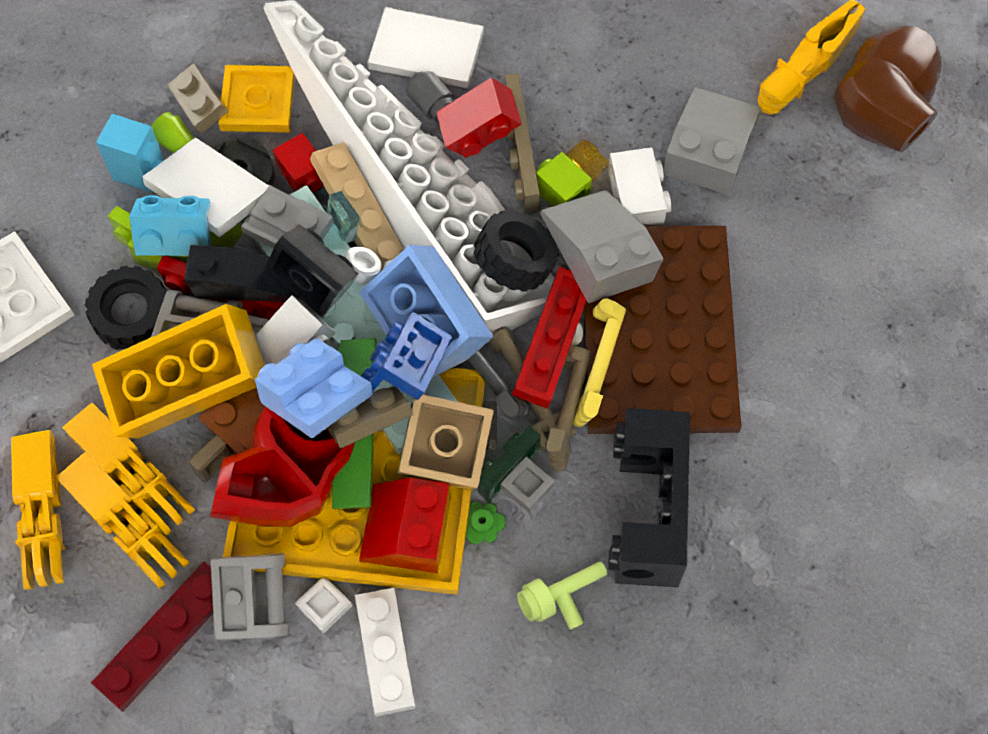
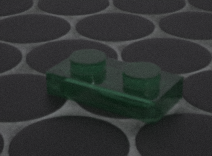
M530 426L521 435L518 432L514 433L503 447L505 452L496 461L491 459L482 467L478 494L490 503L501 491L500 483L525 457L531 459L540 449L541 435Z

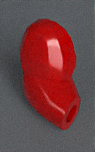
M265 406L253 428L252 447L222 459L210 517L261 527H292L320 514L334 479L350 461L355 442L340 449L327 428L311 438Z

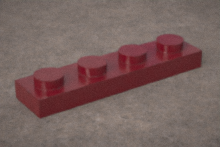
M203 562L91 681V684L122 712L213 615L211 567L206 562Z

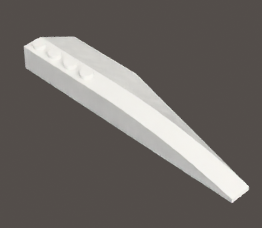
M295 0L265 3L263 9L323 129L333 145L343 142L346 144L403 249L409 244L435 247L492 335L504 328L512 331L541 315L554 280L551 273L545 282L535 290L530 289L527 292H521V290L514 291L506 286H500L495 280L485 275V271L482 268L480 269L477 264L478 260L474 257V242L485 223L494 213L499 214L500 211L505 210L491 189L482 181L476 183L468 176L469 168L460 159L454 162L442 150L444 144L436 136L432 137L424 133L420 129L421 122L383 85L376 87L368 79L370 73L361 64L355 66L344 56L346 49L337 41L334 42L327 39L322 34L324 28ZM501 240V244L510 254L521 260L532 261L530 255L522 247L513 242Z

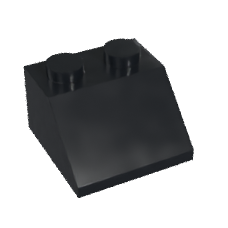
M300 224L279 238L264 268L322 318L351 287L359 274L354 270L353 265L347 258L333 253L324 245V241L317 233L306 230Z

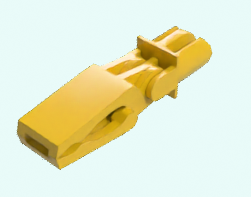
M849 0L806 33V36L787 63L782 59L778 60L776 69L761 83L757 101L763 113L768 115L776 114L795 97L800 99L805 84L822 72H826L833 65L859 29L866 10L860 2Z
M92 402L62 427L68 436L115 482L120 481L122 483L119 487L131 498L138 509L158 526L164 535L168 536L172 531L153 510L155 507L158 506L177 526L184 521L165 499L167 495L189 516L195 512V508L168 482L163 473L150 461L146 464L142 461L144 457L129 438L114 436L110 420Z
M51 430L11 437L12 497L14 504L20 506L22 513L21 520L17 521L18 540H15V543L21 552L23 590L34 589L35 578L41 588L50 586L52 577L56 584L64 583L61 550H65L66 547L63 544L60 516L58 513H54L55 507L62 506L60 484L55 478L58 475L55 437Z
M86 452L55 477L108 535L112 531L116 536L112 539L159 589H162L166 584L145 561L152 558L171 579L178 574L159 552L162 546L183 568L189 565V560L171 543L145 513L142 512L138 515L135 512L138 508L131 498ZM125 520L129 523L126 527L123 524Z

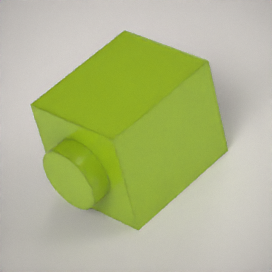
M563 152L552 160H545L536 171L539 195L552 207L591 194L592 178Z

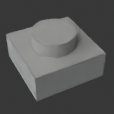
M527 457L500 483V489L528 513L555 486V480Z

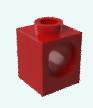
M304 133L297 135L272 150L277 169L294 192L306 185L312 193L317 192L323 187V183L310 161L312 153L316 150Z

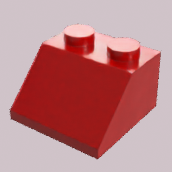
M409 477L373 485L372 503L368 511L359 561L438 573L451 502L450 483Z

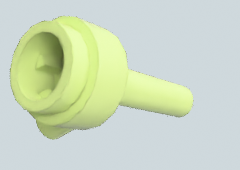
M599 561L548 587L541 579H535L523 585L522 591L517 593L519 606L529 621L537 620L542 622L556 614V601L571 630L583 624L584 621L570 593L606 576L607 570L604 564Z

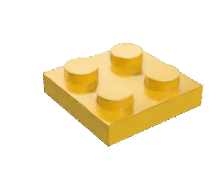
M225 65L221 101L229 112L219 119L220 131L290 133L295 74L291 66Z

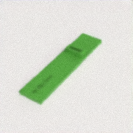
M377 339L340 340L341 343L338 342V352L342 354L344 366L361 376L364 370L370 368L372 361L369 359L376 348ZM374 433L355 442L350 461L334 479L332 493L333 509L371 507Z

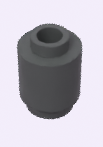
M432 71L418 72L408 82L407 96L428 119H434L435 122L439 123L436 112L454 101L452 92Z

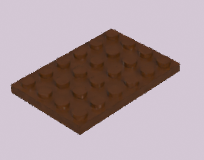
M726 225L644 226L661 253L663 261L653 282L606 297L623 306L626 312L600 394L603 395L598 414L588 422V434H616L617 421L624 422L626 408L690 412V433H739L741 430V414ZM602 299L591 303L586 301L584 306L585 349L591 352L586 373V385L606 326V322L598 320L593 316L594 307Z

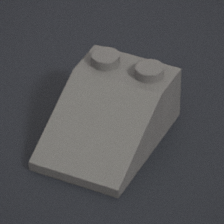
M695 87L679 119L667 150L663 174L730 195L761 107Z
M607 190L541 211V216L587 303L653 282L663 257L647 228Z

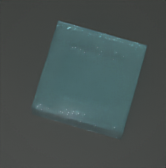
M342 191L330 194L327 214L333 216L334 224L332 228L341 242H352L356 237L360 217Z

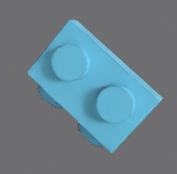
M155 195L136 199L129 216L135 255L188 256L190 245L211 246L208 214L211 207L210 199L198 198L196 196L161 198Z

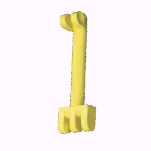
M607 298L602 299L593 309V316L598 320L606 322V326L584 394L579 399L573 422L576 427H583L598 414L603 398L600 391L626 312L623 306Z

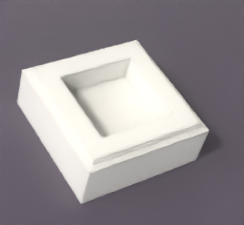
M327 578L318 580L295 602L296 607L323 634L352 607V603Z

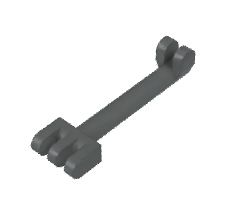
M480 350L474 353L468 361L496 394L497 397L494 400L504 413L509 417H526L529 415V404L525 400L511 395L513 390L505 383Z

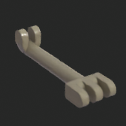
M504 328L497 331L493 338L489 340V343L495 354L503 352L515 377L518 378L524 360L516 347V341L509 329ZM529 402L540 421L532 425L530 431L541 451L547 449L546 444L548 441L544 433H550L551 428L556 429L560 412L553 415L549 406L546 409ZM572 426L570 437L576 435L574 426Z
M574 345L570 346L563 366L565 369L572 371L556 429L551 428L546 444L551 466L557 472H561L567 467L571 452L569 437L591 358L589 350Z

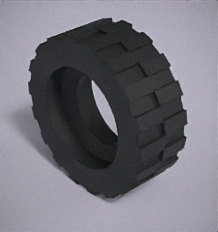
M504 210L500 211L499 214L494 213L491 215L474 242V257L477 258V264L480 269L482 268L485 271V275L495 280L500 286H506L514 291L521 290V292H527L530 289H537L539 285L545 282L558 262L559 249H557V244L549 229H546L540 221L531 218L530 215L521 214L518 211L506 212ZM501 240L513 242L522 247L530 255L532 261L521 260L510 254L501 244Z
M122 266L120 269H112L107 271V274L103 277L100 276L96 280L95 285L90 287L88 291L89 296L85 300L86 316L96 335L99 336L104 344H109L111 348L116 350H124L151 338L167 291L162 281L158 277L156 278L153 272L148 269L145 271L138 266ZM126 293H137L147 301L146 314L141 320L133 324H121L111 314L114 301Z

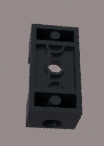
M626 408L624 422L617 421L616 435H614L613 458L620 459L619 472L660 474L658 498H665L662 499L661 512H658L657 524L622 522L620 535H612V543L609 548L608 570L616 571L615 583L679 587L687 567L690 412Z

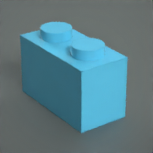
M111 114L96 144L112 179L152 192V190L144 185L142 176L164 161L152 127Z

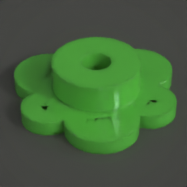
M478 502L470 504L466 538L471 544H480L484 540L492 543L497 539V533L505 528V518L497 513V508L494 504L488 503L485 506ZM481 520L486 521L484 524L479 523Z

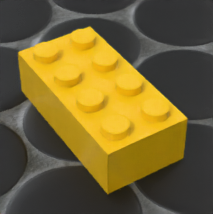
M228 304L222 305L92 364L114 436L139 439L256 388L255 378L258 377L260 370L265 366L247 311Z

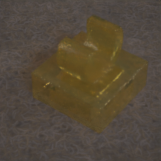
M583 139L565 154L590 176L592 181L608 168L609 160L599 153V149L589 140Z

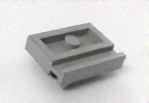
M269 185L250 212V218L241 225L243 234L274 249L279 238L299 224L306 230L314 231L323 240L334 224L333 216Z

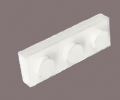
M389 588L355 595L375 716L416 709L395 589Z

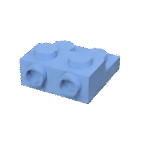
M317 338L307 344H296L291 349L287 358L276 365L273 363L266 364L260 370L258 377L255 378L260 402L311 438L373 395L371 383L345 367L342 354Z

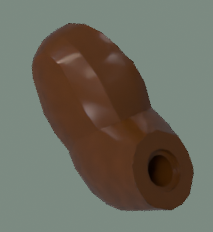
M899 26L882 31L867 39L855 54L850 70L839 83L834 94L836 106L842 123L846 128L862 139L899 152L906 150L924 133L938 113L929 104L935 94L936 84L941 72L940 51L932 36L923 29L914 26Z

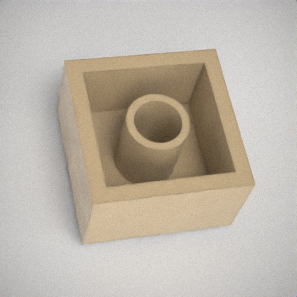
M422 395L419 400L413 398L411 405L413 415L408 419L397 475L450 483V486L468 490L477 489L494 410Z

